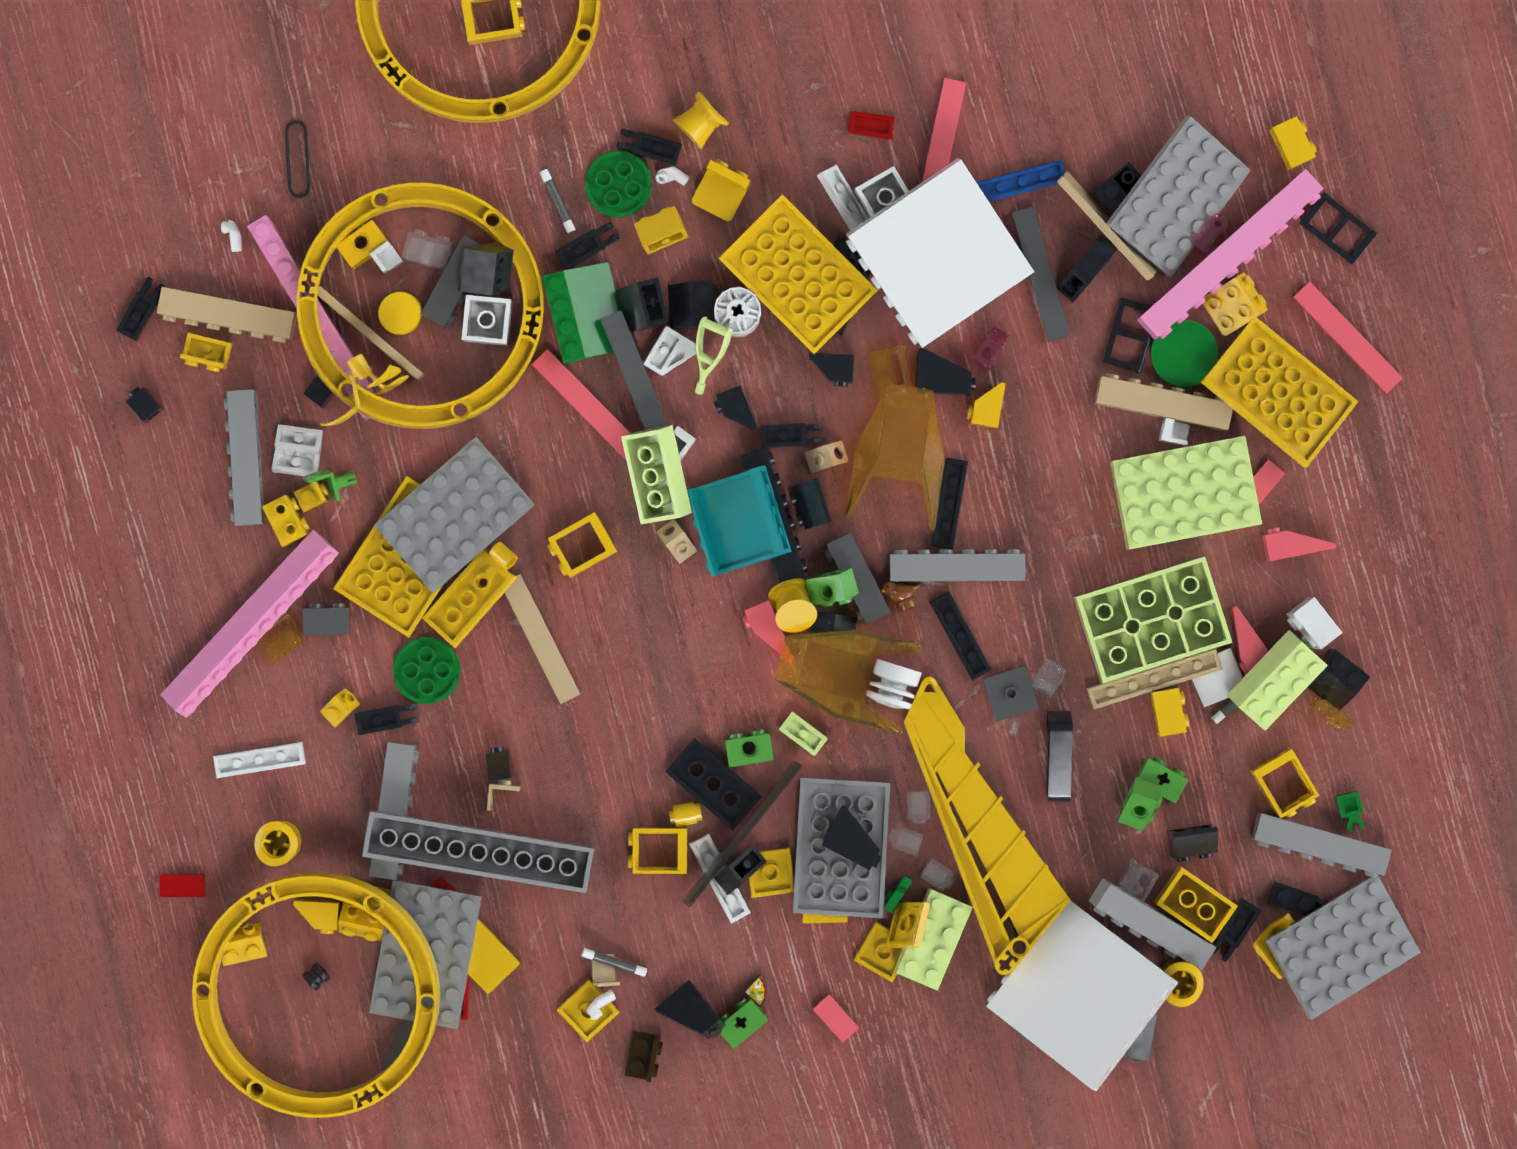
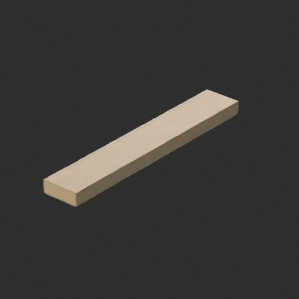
M1068 171L1062 175L1057 183L1146 280H1150L1157 272L1154 265L1106 224L1110 217Z
M319 286L318 296L416 380L420 381L425 374L325 289Z
M519 574L516 576L517 579L504 593L560 704L581 693L522 575Z
M1213 648L1119 679L1088 687L1087 691L1094 710L1220 671L1223 668L1217 649Z

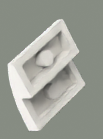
M278 424L272 472L305 476L317 472L323 430Z
M1231 647L1218 652L1223 670L1192 679L1204 707L1229 698L1227 694L1244 678Z

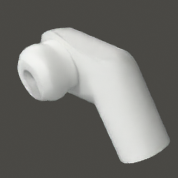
M674 166L660 169L656 174V181L660 184L675 180L685 186L690 176Z
M232 220L228 222L223 221L221 223V231L224 234L229 233L231 251H242L241 234L235 222Z
M608 990L599 995L587 1008V1014L590 1015L592 1020L602 1016L599 1008L616 999L613 991Z

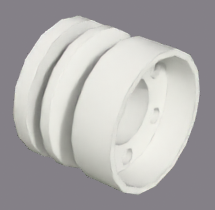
M742 287L729 288L722 292L716 300L714 306L715 321L724 327H731L733 329L732 337H745L752 333L759 325L761 318L760 302L756 295L748 289ZM738 306H741V311L743 312V315L738 314L737 317L733 316L734 311L732 310V308L737 309Z
M877 659L873 673L881 677V681H870L869 685L878 687V691L876 693L867 690L866 696H869L877 703L889 707L911 709L912 704L903 701V697L907 696L914 699L915 695L906 691L907 686H918L921 672Z

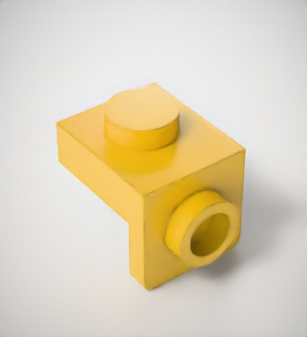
M345 688L335 695L320 712L334 727H337L360 703Z

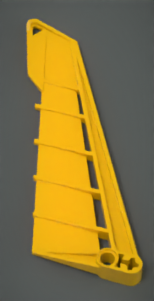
M926 677L918 689L911 709H909L905 718L904 725L993 959L995 969L1001 975H1009L1071 900L1048 869V865H1045L1024 836L1026 832L1019 829L1001 804L1002 796L997 798L977 769L980 767V763L977 762L974 766L965 754V727L933 677ZM928 684H931L935 692L924 691ZM936 772H938V774H939V776H940V778H941V780H942V782H943V784H944V786H945V788H946V790H947V792H948V794H949V798H948V799L946 798V796H945V794H944V791H943V789H942V787H941V785H940V782H939V780H938V778H937V776H936ZM951 801L953 802L968 833V836L966 838H964L962 831L958 825V822L949 805ZM970 839L987 871V875L982 878L967 845ZM989 877L1007 911L1002 918H1000L985 885ZM1008 916L1019 935L1011 941L1003 925ZM1023 941L1026 945V950L1023 953H1016L1013 949L1014 942ZM1009 950L1013 956L1019 959L1016 962L1013 958L1009 963L1011 968L1009 970L1007 968L1002 970L1000 969L1001 963L999 961L1001 959L1005 961L1010 956L1006 954V951Z

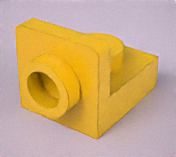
M319 481L312 482L293 492L304 513L329 501L327 495H329L328 489L324 483L320 484Z

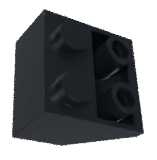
M1128 162L1095 190L1092 196L1111 217L1141 175Z
M658 277L616 290L620 310L623 313L630 333L670 324Z

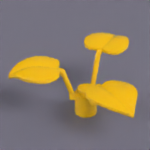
M363 354L355 356L346 362L352 372L349 377L352 381L355 405L337 420L320 423V425L333 426L340 424L359 411L360 402L356 378L362 381L370 376L374 382L369 384L367 388L379 386L381 390L374 394L380 396L401 385L409 376L400 374L399 378L389 385L382 384L401 373V369L389 365L384 374L377 378L371 372V368Z

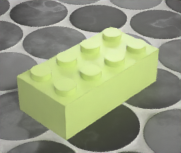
M673 425L637 431L621 436L640 523L646 524L675 519L692 513Z
M1288 630L1227 696L1266 731L1328 665L1296 635Z
M928 888L922 902L930 904L920 948H903L894 971L899 975L938 991L973 907Z

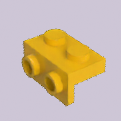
M188 333L183 354H180V358L185 360L184 364L198 367V363L207 365V370L220 372V369L227 370L233 344Z
M250 923L237 929L225 949L222 957L223 966L267 957L268 952L262 936L261 923Z

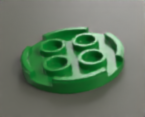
M621 150L606 152L596 158L589 167L585 178V191L592 206L603 215L612 218L629 217L639 212L648 202L652 191L651 174L646 164L632 153Z
M1184 320L1180 324L1176 321L1170 326L1172 331L1165 338L1162 339L1159 336L1153 340L1150 352L1151 362L1156 373L1166 383L1180 388L1193 387L1200 384L1217 363L1219 355L1217 342L1212 333L1203 325L1190 320Z
M421 637L408 642L400 649L394 660L393 675L397 688L406 698L420 704H433L446 699L452 694L459 683L461 667L458 656L450 645L437 638Z

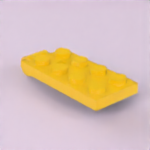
M502 542L496 543L490 552L484 549L472 560L422 619L456 648L517 579L514 574L507 570L516 563L518 556ZM483 579L487 580V585L485 587H481L480 582Z

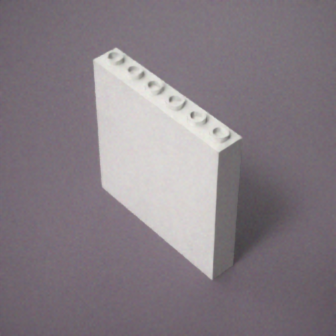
M959 158L846 234L849 238L846 241L847 245L853 253L855 251L858 252L861 257L858 260L865 271L870 270L874 276L871 278V281L877 290L882 288L886 294L883 299L889 308L894 306L898 312L895 317L901 326L906 325L910 330V333L907 334L914 345L918 343L922 348L1034 273L1021 250Z
M1070 901L1014 971L1004 976L1001 981L1003 985L998 991L995 990L989 996V1003L986 1007L1089 1088L1097 1091L1178 982Z

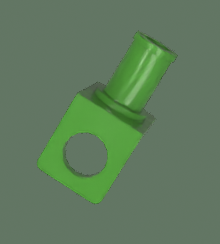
M328 469L303 476V480L308 483L325 478L330 496L335 501L340 500L339 489L357 484V480L353 479L356 476L352 470L335 477L333 472Z

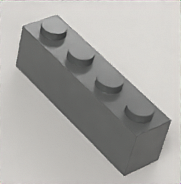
M465 235L460 240L420 313L444 328H447L448 324L450 326L453 325L458 315L455 312L459 305H464L466 295H468L466 292L457 290L462 247L479 245V243Z
M851 532L826 544L828 549L825 550V553L830 563L835 561L838 567L837 570L852 568L859 594L852 597L851 602L854 601L858 608L855 610V613L860 623L864 621L868 625L890 614L891 612Z

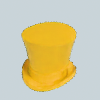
M698 91L695 95L696 102L694 105L672 120L702 150L715 128H718L721 124L727 126L729 122Z
M395 292L385 297L381 302L378 312L379 320L388 332L395 335H406L414 331L422 320V315L420 314L422 306L414 295L408 292Z
M804 579L787 580L777 584L770 590L768 598L771 606L777 611L776 624L781 630L790 633L801 632L815 623L817 610L810 602Z
M280 820L263 825L256 834L254 846L258 858L264 864L281 866L298 854L302 839L295 825L288 821Z
M1180 959L1170 960L1160 969L1176 980L1178 984L1166 1000L1174 1006H1189L1202 993L1203 976L1200 970L1191 963L1181 962L1182 960Z

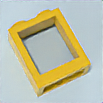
M461 0L469 45L522 37L521 30H525L523 16L519 17L518 8H522L521 0H510L514 28L481 34L476 32L472 4L492 0Z
M595 512L549 537L550 543L547 544L552 556L557 555L561 561L558 567L564 576L568 574L569 578L618 552ZM590 522L606 551L572 570L556 541Z
M1291 748L1284 750L1250 770L1278 818L1284 817L1288 819L1297 813L1296 809L1304 806V808L1309 807L1316 802L1315 798L1320 796ZM1290 761L1308 793L1280 809L1262 777Z
M633 827V832H629L628 846H633V855H628V868H633V874H687V827ZM639 834H678V867L639 866Z

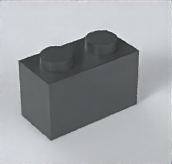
M332 603L331 608H322V604H308L309 608H303V636L351 635L350 608H345L344 603Z

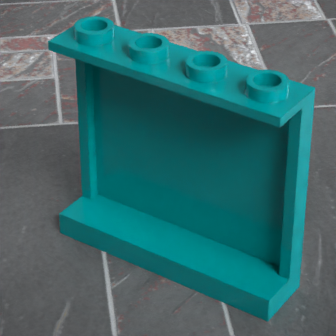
M766 466L756 467L749 471L687 490L694 516L693 524L698 529L700 535L699 543L707 558L706 566L712 576L792 552Z

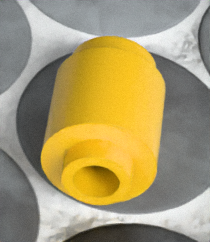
M688 802L673 805V810L669 811L671 824L676 823V828L697 824V821H702L699 803Z

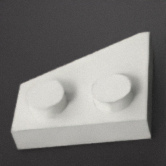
M665 326L644 360L643 365L663 376L696 354V344L668 326Z

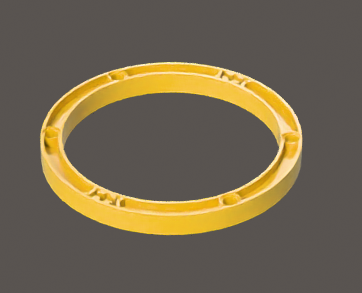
M355 0L357 22L366 49L378 70L395 90L411 103L427 112L450 120L468 123H491L516 118L539 108L558 95L573 80L586 61L595 41L601 12V0H579L578 18L568 46L555 65L531 85L498 98L464 99L435 91L410 75L399 64L387 45L380 24L378 0ZM582 31H588L590 38L586 41H581L578 35ZM387 65H390L394 71H397L402 79L400 83L393 75L391 76L390 71L386 68ZM499 104L506 106L505 112L501 115L494 113V108Z
M404 183L377 189L359 197L341 209L325 224L309 248L301 268L296 296L297 321L304 350L316 373L341 401L352 408L355 405L354 394L348 397L344 396L341 392L345 386L352 387V381L336 363L328 350L320 329L317 313L318 289L326 264L335 249L350 232L362 223L385 212L409 207H427L462 216L486 231L496 242L514 250L512 267L518 279L522 298L521 328L511 355L491 380L481 388L460 399L429 406H415L392 402L374 395L356 383L360 402L359 413L373 420L396 427L433 429L461 423L478 416L504 398L516 385L527 369L539 341L544 313L543 289L536 262L528 245L512 223L498 210L480 198L457 188L432 183ZM382 196L386 198L387 203L379 206L374 200ZM488 217H495L498 220V224L490 226L487 224L486 219ZM309 274L312 276L311 285L314 287H310L309 296H305L304 285L307 284ZM531 315H536L534 326L537 327H534L531 337L528 336L529 326L527 324L530 323ZM456 406H463L466 409V414L457 416L454 413Z
M301 872L274 878L255 887L238 899L218 919L206 937L197 958L193 975L192 1001L197 1029L207 1053L225 1078L238 1090L254 1101L278 1112L308 1118H328L354 1113L374 1105L395 1091L411 1075L426 1052L436 1028L440 1007V982L433 952L426 937L409 913L393 898L369 883L350 876L329 872ZM271 889L272 893L266 898L262 897L257 901L254 900L259 894H265ZM303 896H319L341 900L357 906L379 920L397 939L407 956L416 986L417 1004L413 1028L399 1056L389 1067L367 1082L355 1087L332 1092L303 1091L288 1087L270 1079L255 1069L237 1050L225 1029L217 995L218 973L225 949L237 929L248 918L261 909L279 901ZM370 898H378L380 906H373ZM200 985H206L209 988V993L202 992ZM423 997H431L434 1004L427 1005ZM254 1083H259L263 1087V1091H257L254 1088ZM376 1090L373 1096L371 1094L364 1096L366 1091L372 1092Z

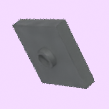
M1026 665L983 678L996 722L1039 708Z

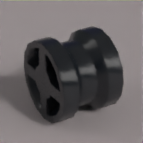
M317 962L312 965L310 971H305L302 974L306 982L316 991L321 988L323 982L331 979L327 971Z

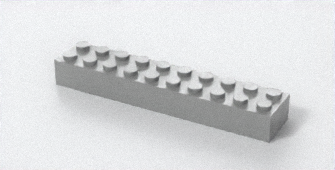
M370 810L362 857L586 893L594 848L587 845Z

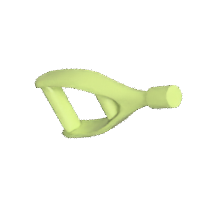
M706 316L702 317L699 323L696 337V355L700 378L697 381L695 393L699 395L704 393L705 380L708 374L724 356L733 332L731 327L727 328L708 320ZM705 328L725 336L717 358L703 353Z

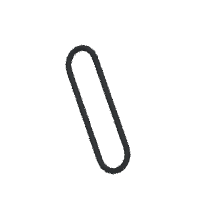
M295 120L290 122L285 129L288 190L293 197L303 198L310 191L308 133L305 124ZM293 124H299L304 129L307 190L302 195H296L291 188L288 132Z

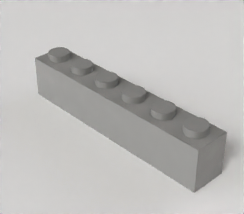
M254 389L227 391V396L224 397V409L228 410V419H225L226 432H229L230 441L226 442L227 454L231 455V464H228V476L232 477V486H229V497L233 499L234 508L230 510L231 521L235 522V526L265 525V514L262 508L264 506L257 391Z
M974 549L961 550L962 554H953V550H939V554H930V550H917V554H908V550H894V554L889 555V581H1025V554H1020V549H1006V554H997V549H984V554H975Z
M388 742L378 811L407 816L408 808H412L413 795H410L411 786H415L417 776L413 769L414 764H418L420 751L416 750L417 745ZM371 858L369 876L396 880L399 875L403 874L404 863Z
M1259 812L1251 836L1252 839L1257 840L1256 845L1269 848L1270 844L1278 846V851L1291 854L1292 850L1300 852L1299 857L1312 860L1313 856L1322 858L1321 863L1334 866L1335 862L1343 864L1342 869L1356 872L1358 868L1365 870L1364 875L1377 878L1378 874L1385 876L1392 851L1388 848Z
M1104 878L1089 899V902L1095 906L1093 910L1103 917L1108 914L1112 917L1111 921L1118 926L1123 927L1125 924L1130 927L1128 931L1139 938L1141 935L1147 937L1146 941L1152 946L1158 948L1160 945L1165 948L1164 952L1174 959L1179 956L1182 958L1181 962L1191 963L1203 970L1217 948L1207 939Z

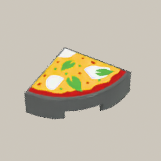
M759 975L745 992L761 1007L767 998V985L763 977Z

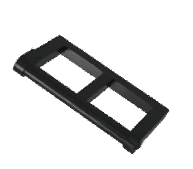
M1324 192L1299 224L1353 265L1368 244L1376 237L1377 232L1365 225ZM1325 201L1344 215L1328 237L1309 224V221ZM1348 220L1367 233V236L1351 256L1332 242Z
M1121 298L1103 363L1142 373L1151 335L1147 331L1146 335L1143 336L1118 328L1125 306L1144 312L1152 306ZM1116 335L1143 342L1137 365L1110 357Z

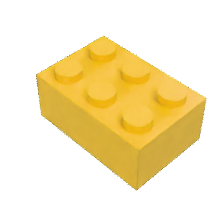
M1181 866L1177 867L1154 900L1155 904L1211 943H1213L1238 907Z

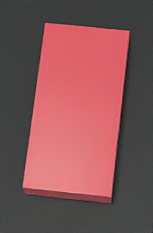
M1269 459L1253 476L1258 504L1264 500L1286 474Z
M830 994L813 1008L815 1013L842 1043L859 1029V1026Z

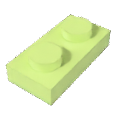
M794 712L790 713L779 728L781 732L813 756L818 753L828 739Z

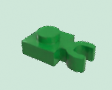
M1358 791L1335 796L1340 818L1347 817L1348 819L1345 825L1346 830L1351 833V825L1354 822H1357L1359 829L1363 830L1364 823L1358 818V814L1364 813Z
M904 875L893 892L889 890L884 896V909L892 913L904 892L912 882L910 878Z

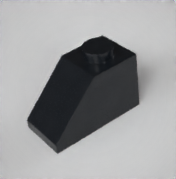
M809 352V360L829 382L834 383L835 387H848V383L852 384L854 355L813 354Z
M741 385L716 395L717 400L713 401L718 414L723 413L725 418L752 430L757 428Z
M817 612V619L811 626L810 633L854 640L857 617Z
M503 746L490 749L491 753L486 754L489 782L515 776L510 750H504Z
M752 844L713 878L728 895L741 886L767 861Z

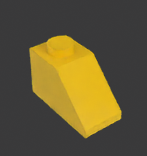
M1006 383L998 384L977 399L973 406L969 405L967 419H971V425L998 428Z
M294 900L293 905L314 929H320V933L334 934V930L339 929L341 901Z

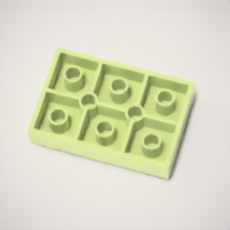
M1245 436L1110 462L1126 550L1262 524Z
M1205 556L1073 597L1100 683H1106L1232 643Z

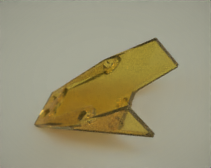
M888 383L855 448L846 517H851L872 477L877 476L910 481L922 485L930 530L935 531L945 459L933 390Z
M860 630L785 636L775 680L835 718L903 734L904 729L866 704V692L869 687L874 662L878 655L923 651L924 646Z

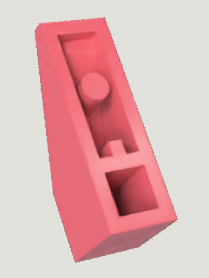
M1280 527L1266 530L1267 535L1261 536L1267 562L1336 548L1335 543L1290 531H1280Z
M768 600L745 610L746 615L742 616L746 628H752L755 634L791 664L795 663L785 636L776 624V615L770 601Z
M1233 606L1230 608L1237 658L1241 662L1238 666L1246 675L1266 655L1268 649L1239 608Z

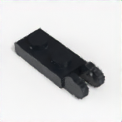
M627 129L621 130L620 134L637 140L635 146L625 142H618L617 148L672 166L677 165L682 148L681 143L640 131L638 133Z
M609 222L596 230L593 229L556 250L565 269H572L605 250V247L620 239L618 234L610 236L603 242L598 236L611 230L613 227L612 223Z
M150 277L145 280L140 291H137L116 330L137 342L159 303L157 301L160 298L161 288L166 287L160 284L157 286L152 298L146 296V293L152 286L153 279Z
M805 423L760 426L761 449L824 443V438L813 437L806 439L805 430L818 431L823 429V424L805 425Z
M417 703L354 713L358 735L401 728L403 725L420 722L419 717L402 720L400 713L401 711L415 710Z
M1275 882L1268 903L1306 916L1314 911L1316 903L1324 905L1329 901L1320 899L1317 895Z
M1243 898L1240 899L1237 904L1238 907L1218 934L1219 937L1213 943L1217 947L1213 955L1219 950L1224 940L1230 943L1222 954L1221 960L1224 962L1230 958L1235 948L1239 947L1261 912L1260 909Z

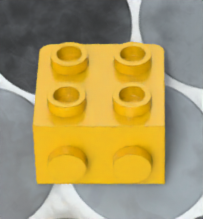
M719 159L716 162L710 160L706 167L707 171L692 198V203L718 218L730 222L744 198L751 180L747 179L749 175L738 169L736 172L728 169L729 165Z
M1245 272L1222 285L1214 294L1210 293L1205 296L1204 299L1206 301L1203 303L1224 336L1229 335L1268 310L1265 299L1257 293L1253 280Z
M374 886L390 896V889ZM370 898L373 906H380L378 898ZM344 902L339 917V932L349 937H364L368 941H382L385 926L368 912Z
M1289 913L1271 922L1253 943L1257 954L1262 957L1271 972L1278 979H1282L1285 976L1265 940L1295 922Z

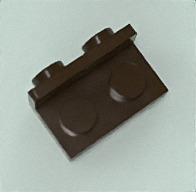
M633 1030L625 1076L647 1080L646 1082H651L652 1077H657L659 1064H655L656 1055L661 1056L663 1042L659 1041L660 1035Z

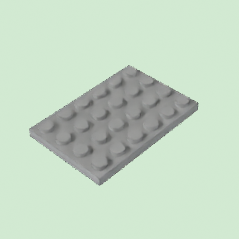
M1186 115L1106 224L1162 273L1171 278L1251 170L1191 116Z
M475 437L374 526L432 593H435L533 508L535 504L481 441Z
M800 778L793 913L883 918L890 783ZM842 805L848 808L880 849L878 855L882 857L876 868L872 867L871 870H868L822 846Z
M1379 876L1377 878L1368 877L1265 940L1309 1020L1316 1018L1421 953Z
M393 880L390 897L399 903L418 924L428 941L437 965L440 982V1007L436 1025L458 1029L482 896ZM384 927L369 1013L414 1021L417 1001L413 972L399 942ZM423 997L427 1005L434 1004L431 997Z

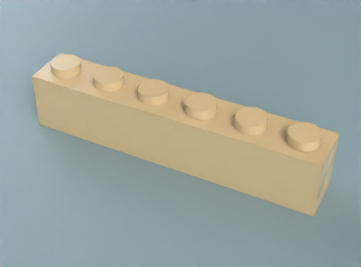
M165 287L161 288L157 314L163 316L162 320L176 322L177 318L185 320L184 324L198 326V323L207 324L206 328L220 331V327L229 328V333L242 335V331L251 333L250 337L264 339V335L273 337L272 341L286 343V339H293L297 314L291 311Z
M1106 373L1105 377L1101 376L1099 378L1094 402L1096 405L1159 418L1174 419L1178 422L1221 431L1229 430L1233 409L1218 396L1214 400L1206 398L1207 394L1194 392L1193 395L1185 394V389L1172 387L1171 390L1162 389L1163 385L1157 383H1150L1149 386L1142 385L1141 380L1138 379L1118 380V375Z

